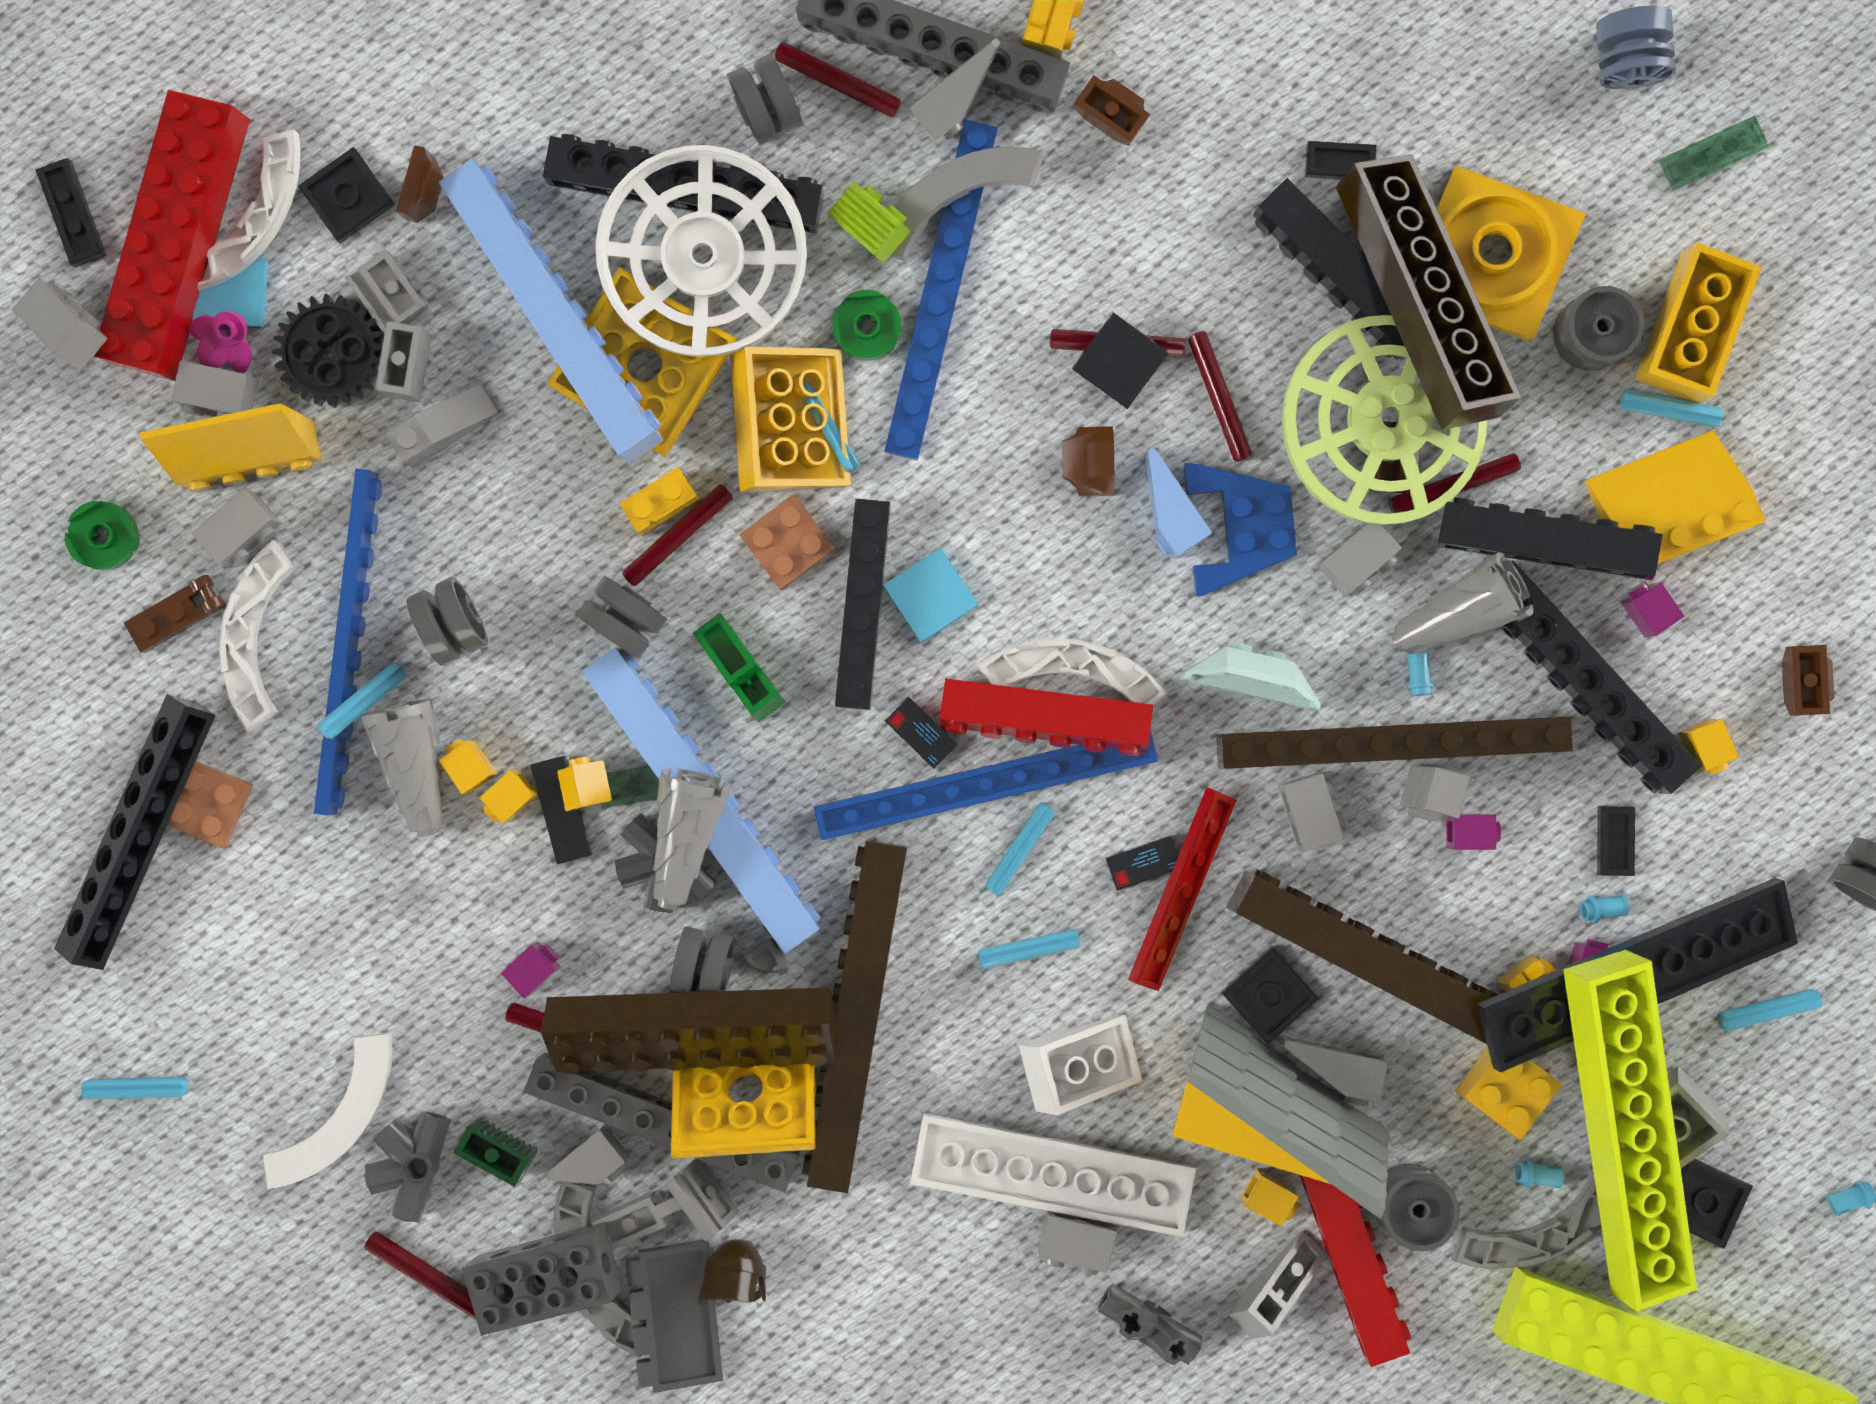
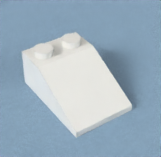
M1118 1015L1049 1033L1019 1044L1036 1112L1057 1116L1142 1082L1126 1015Z

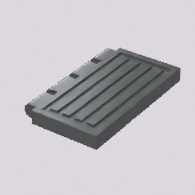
M698 1240L638 1250L639 1257L625 1260L628 1286L642 1285L640 1289L629 1291L631 1320H646V1323L632 1326L635 1355H649V1358L636 1361L638 1387L652 1386L653 1392L657 1393L723 1381L715 1300H708L706 1305H699L697 1303L704 1277L705 1262L707 1258H710L709 1242Z

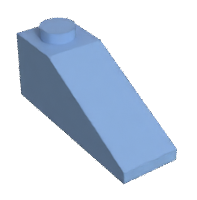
M1153 447L1146 453L1145 461L1154 528L1158 535L1155 542L1165 556L1171 554L1175 559L1211 535L1212 531Z

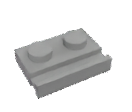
M386 249L359 267L357 272L345 277L372 318L377 320L376 323L383 333H385L387 321L407 324L428 309L404 272Z
M696 1158L692 1159L665 1184L705 1241L715 1237L718 1234L717 1232L723 1229L739 1212L704 1161Z

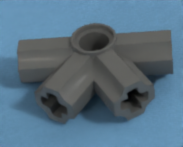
M640 813L620 834L639 853L614 860L618 880L623 889L648 882L643 907L653 911L673 913V910L659 907L657 905L658 900L653 897L655 881L653 866L658 828L643 813ZM700 867L698 877L693 881L688 898L695 905H698L718 882Z
M422 1111L413 1135L397 1117L373 1139L389 1159L365 1165L364 1177L366 1186L371 1195L397 1189L390 1215L396 1219L417 1223L421 1221L434 1175L439 1170V1159L451 1123L450 1118L437 1113ZM416 1158L424 1160L427 1164L426 1175L416 1172L414 1168Z
M1113 1283L1106 1289L1097 1309L1098 1312L1119 1324V1333L1128 1340H1138L1151 1347L1165 1362L1172 1365L1180 1361L1189 1365L1196 1358L1203 1341V1337L1200 1334L1174 1320L1172 1315L1160 1306L1155 1308L1156 1304L1152 1301L1145 1300L1144 1302Z

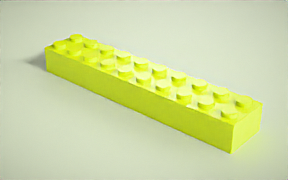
M1623 950L1563 969L1611 1294L1638 1312L1697 1290L1652 961Z
M1515 1267L1492 1329L1503 1343L1669 1404H1857L1858 1401L1857 1396L1837 1383L1641 1311L1636 1312L1630 1307L1519 1267Z

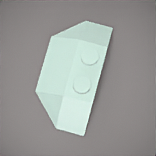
M1232 642L1231 647L1221 648L1181 673L1180 676L1181 681L1305 710L1319 711L1321 703L1296 663L1285 660L1287 654L1272 650H1266L1265 655L1253 653V646L1243 643Z

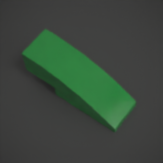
M721 613L693 632L723 678L758 723L786 703Z

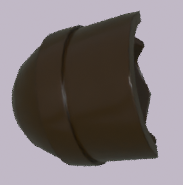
M742 1239L727 1240L716 1248L710 1258L706 1259L703 1272L704 1277L697 1302L699 1305H706L708 1300H725L727 1303L732 1301L751 1303L762 1298L763 1301H766V1266L763 1264L760 1253L753 1246L752 1242ZM756 1284H759L758 1291H756Z

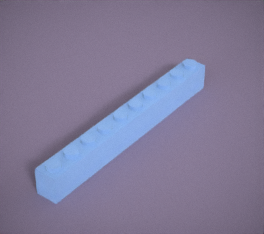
M471 158L438 183L617 455L628 464H631L661 443L663 438L657 431L661 427L660 422L650 409L647 411L643 410L639 404V401L643 399L640 392L631 381L627 384L620 375L624 372L622 365L613 354L607 356L602 348L606 344L604 338L594 326L588 327L584 321L588 317L586 311L576 299L570 300L566 294L570 290L568 284L558 272L552 273L548 267L552 263L550 257L540 245L534 246L530 240L534 233L522 218L516 219L512 212L517 208L504 191L501 194L498 192L495 185L499 181L487 165L481 168Z
M615 647L581 671L658 779L660 778L661 771L667 768H671L670 777H677L679 768L702 772L720 778L709 762L703 765L696 755L700 749L689 734L683 737L677 729L676 725L680 721L671 708L666 706L663 709L655 697L660 695L654 684L649 678L642 680L635 671L640 666L633 655L626 651L622 653L619 648ZM730 792L723 813L719 815L708 848L786 954L820 929L817 921L821 919V916L810 902L804 905L797 895L801 891L799 885L790 874L785 877L777 867L781 863L780 859L770 846L764 849L756 837L761 833L750 818L742 819L736 810L740 807V804Z

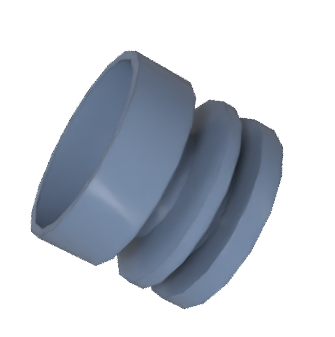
M1655 5L1627 8L1611 13L1596 23L1598 50L1606 53L1599 59V67L1602 70L1599 73L1601 86L1607 89L1646 87L1665 81L1676 73L1675 60L1672 59L1675 56L1674 46L1667 43L1674 37L1671 9Z

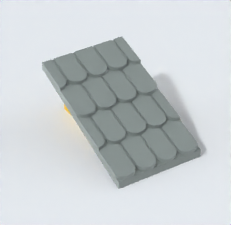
M1207 1004L1172 1136L1332 1184L1382 1219L1387 1196L1386 1181L1388 1177L1387 1163L1390 1134L1385 1126L1344 1102L1345 1097L1299 1070L1290 1058L1253 1037V1031Z

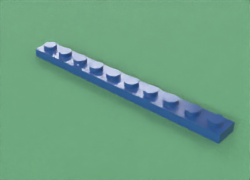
M964 119L955 158L993 148L998 127ZM984 186L971 190L969 194L955 200L946 207L943 206L884 452L887 454L918 461Z
M355 468L325 717L357 692V686L353 685L354 673L360 669L362 659L361 652L357 651L359 637L364 635L366 627L365 617L361 616L363 603L368 601L370 586L366 582L367 568L370 569L374 561V551L370 548L371 534L374 535L378 527V516L374 514L375 500H379L382 494V482L378 480L379 474L366 469ZM353 722L333 739L323 736L314 814L335 815L338 813V808L341 809L344 804L345 790L341 788L342 774H346L349 766V755L345 754L346 740H350L353 733Z
M1150 729L1147 753L1140 752V756H1125L1120 754L1118 749L1105 748L1104 752H1093L1084 749V745L1078 744L814 806L813 808L820 838L825 840L1158 762Z

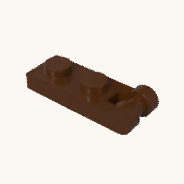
M209 575L196 578L188 586L124 622L125 627L141 653L148 652L226 606L220 595L216 596L212 589L214 583ZM200 595L204 602L199 607H197L193 600V597Z

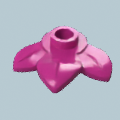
M222 311L216 316L204 314L193 320L189 327V333L200 340L197 348L200 364L217 368L226 362L234 371L244 374L249 368L252 359V350L245 340L247 334L245 319L238 313ZM225 324L230 327L231 334L226 330Z

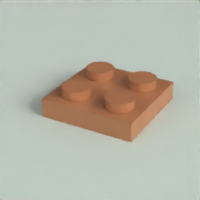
M795 494L791 495L739 534L780 590L784 589L836 550Z
M195 761L168 822V826L220 848H227L253 784Z

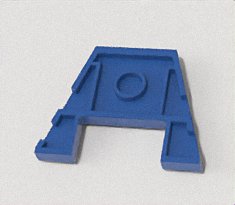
M1184 463L1186 495L1222 493L1228 563L1193 566L1195 597L1206 595L1297 555L1291 486L1195 463Z

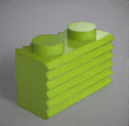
M853 182L846 189V192L842 194L841 198L837 199V203L833 205L832 209L828 210V215L880 261L885 263L911 232L903 224L907 218L893 205L885 209L880 204L883 197L867 184L862 189Z

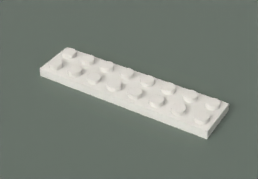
M923 1113L910 1184L1183 1237L1196 1167L1184 1163Z

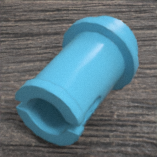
M1429 653L1407 654L1410 685L1407 686V690H1411V696L1431 695L1435 683H1431Z
M1624 894L1596 899L1594 896H1588L1586 900L1580 902V911L1585 921L1598 923L1599 919L1628 916L1629 904Z
M1525 1159L1524 1162L1517 1163L1515 1177L1516 1181L1522 1183L1524 1187H1530L1534 1184L1561 1188L1564 1181V1171L1561 1169V1166L1534 1164L1532 1160Z
M1857 1181L1854 1187L1833 1194H1827L1826 1199L1832 1213L1838 1217L1843 1213L1861 1207L1872 1208L1873 1203H1876V1193L1869 1182L1862 1183Z

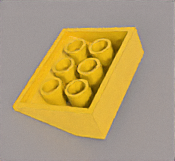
M743 347L740 351L731 354L740 492H777L851 486L850 472H847L842 464L840 470L838 458L821 431L827 422L825 409L816 403L806 405L802 399L813 398L818 395L839 429L841 449L848 459L845 443L848 445L841 349ZM805 381L811 383L815 390L814 393L808 392L804 388ZM809 409H816L820 413L822 421L819 426Z
M281 403L140 432L142 442L174 483L189 488L190 492L210 490L212 483L223 481L224 485L240 484L245 482V476L257 474V478L274 477L279 474V469L291 467V471L307 470L312 468L313 462L322 461L314 420Z
M1713 430L1585 480L1600 519L1616 521L1619 523L1618 527L1633 529V525H1647L1654 527L1655 533L1663 534L1658 564L1766 522L1752 487Z

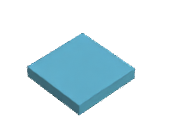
M257 258L249 267L235 277L217 286L200 291L193 313V320L204 314L216 316L222 311H232L240 314L245 319L247 328L264 329L268 260Z
M941 547L883 585L921 643L978 606V603Z

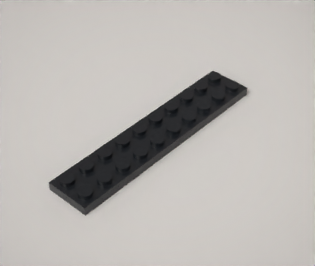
M1773 878L1478 1003L1477 1007L1493 1068L1503 1072L1574 1041L1563 969L1627 950L1652 961L1657 1004H1660L1797 945L1798 941L1785 881Z

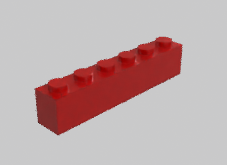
M945 678L939 720L941 727H946L947 732L954 734H966L967 730L981 732V736L992 739H999L1001 735L1015 736L1016 741L1023 743H1035L1036 739L1048 740L1050 745L1067 748L1070 747V744L1084 745V749L1088 751L1104 752L1105 748L1118 749L1122 755L1135 757L1140 756V752L1147 753L1153 704Z
M1299 1175L1365 1360L1370 1367H1374L1411 1354L1406 1342L1411 1340V1335L1404 1319L1399 1320L1395 1308L1400 1307L1393 1287H1387L1383 1275L1388 1274V1270L1380 1253L1375 1255L1371 1243L1376 1241L1375 1233L1369 1220L1363 1221L1359 1210L1364 1207L1332 1184Z

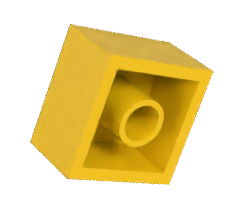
M1487 1047L1454 1091L1521 1141L1563 1084L1531 1060L1506 1071L1499 1072L1492 1066Z

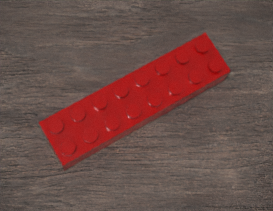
M168 89L100 326V331L108 339L93 357L115 366L176 381L179 362L183 359L190 334L189 327L193 321V313L200 293L197 287L198 282L203 281L208 265V258L206 256L208 250L215 245L250 122V119L234 106Z

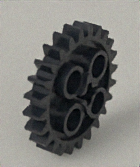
M324 294L322 304L314 296H311V307L308 308L298 302L297 305L300 313L295 315L287 311L286 314L291 320L289 325L285 323L278 324L285 331L284 336L278 335L273 337L274 340L282 344L281 348L272 350L274 355L282 358L281 361L274 365L275 368L280 371H286L280 377L281 381L285 383L292 382L289 388L291 392L298 394L302 391L301 399L307 402L314 397V404L320 407L324 405L327 399L328 405L336 408L338 398L349 406L351 405L350 395L352 394L360 400L364 399L361 391L363 387L371 391L374 390L370 379L372 377L377 379L378 372L376 368L379 366V354L382 351V345L378 344V342L384 339V333L375 331L379 327L376 323L377 320L375 318L368 320L371 315L366 308L359 311L360 304L355 300H352L347 305V299L342 295H339L334 303L330 295ZM329 320H335V329L329 334H324V325ZM348 328L352 329L350 334H347ZM354 343H360L361 351L357 356L350 358L349 348ZM306 345H311V355L307 359L301 360V350ZM328 346H332L331 348L335 351L331 357L326 351ZM311 368H314L313 374L309 373ZM337 368L336 379L326 383L325 376L328 370Z

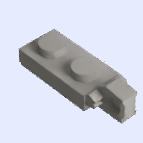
M662 1190L652 1191L594 1217L591 1224L605 1223L612 1250H615L665 1228L670 1221L675 1219L676 1215L674 1212L682 1208L671 1192L664 1195Z

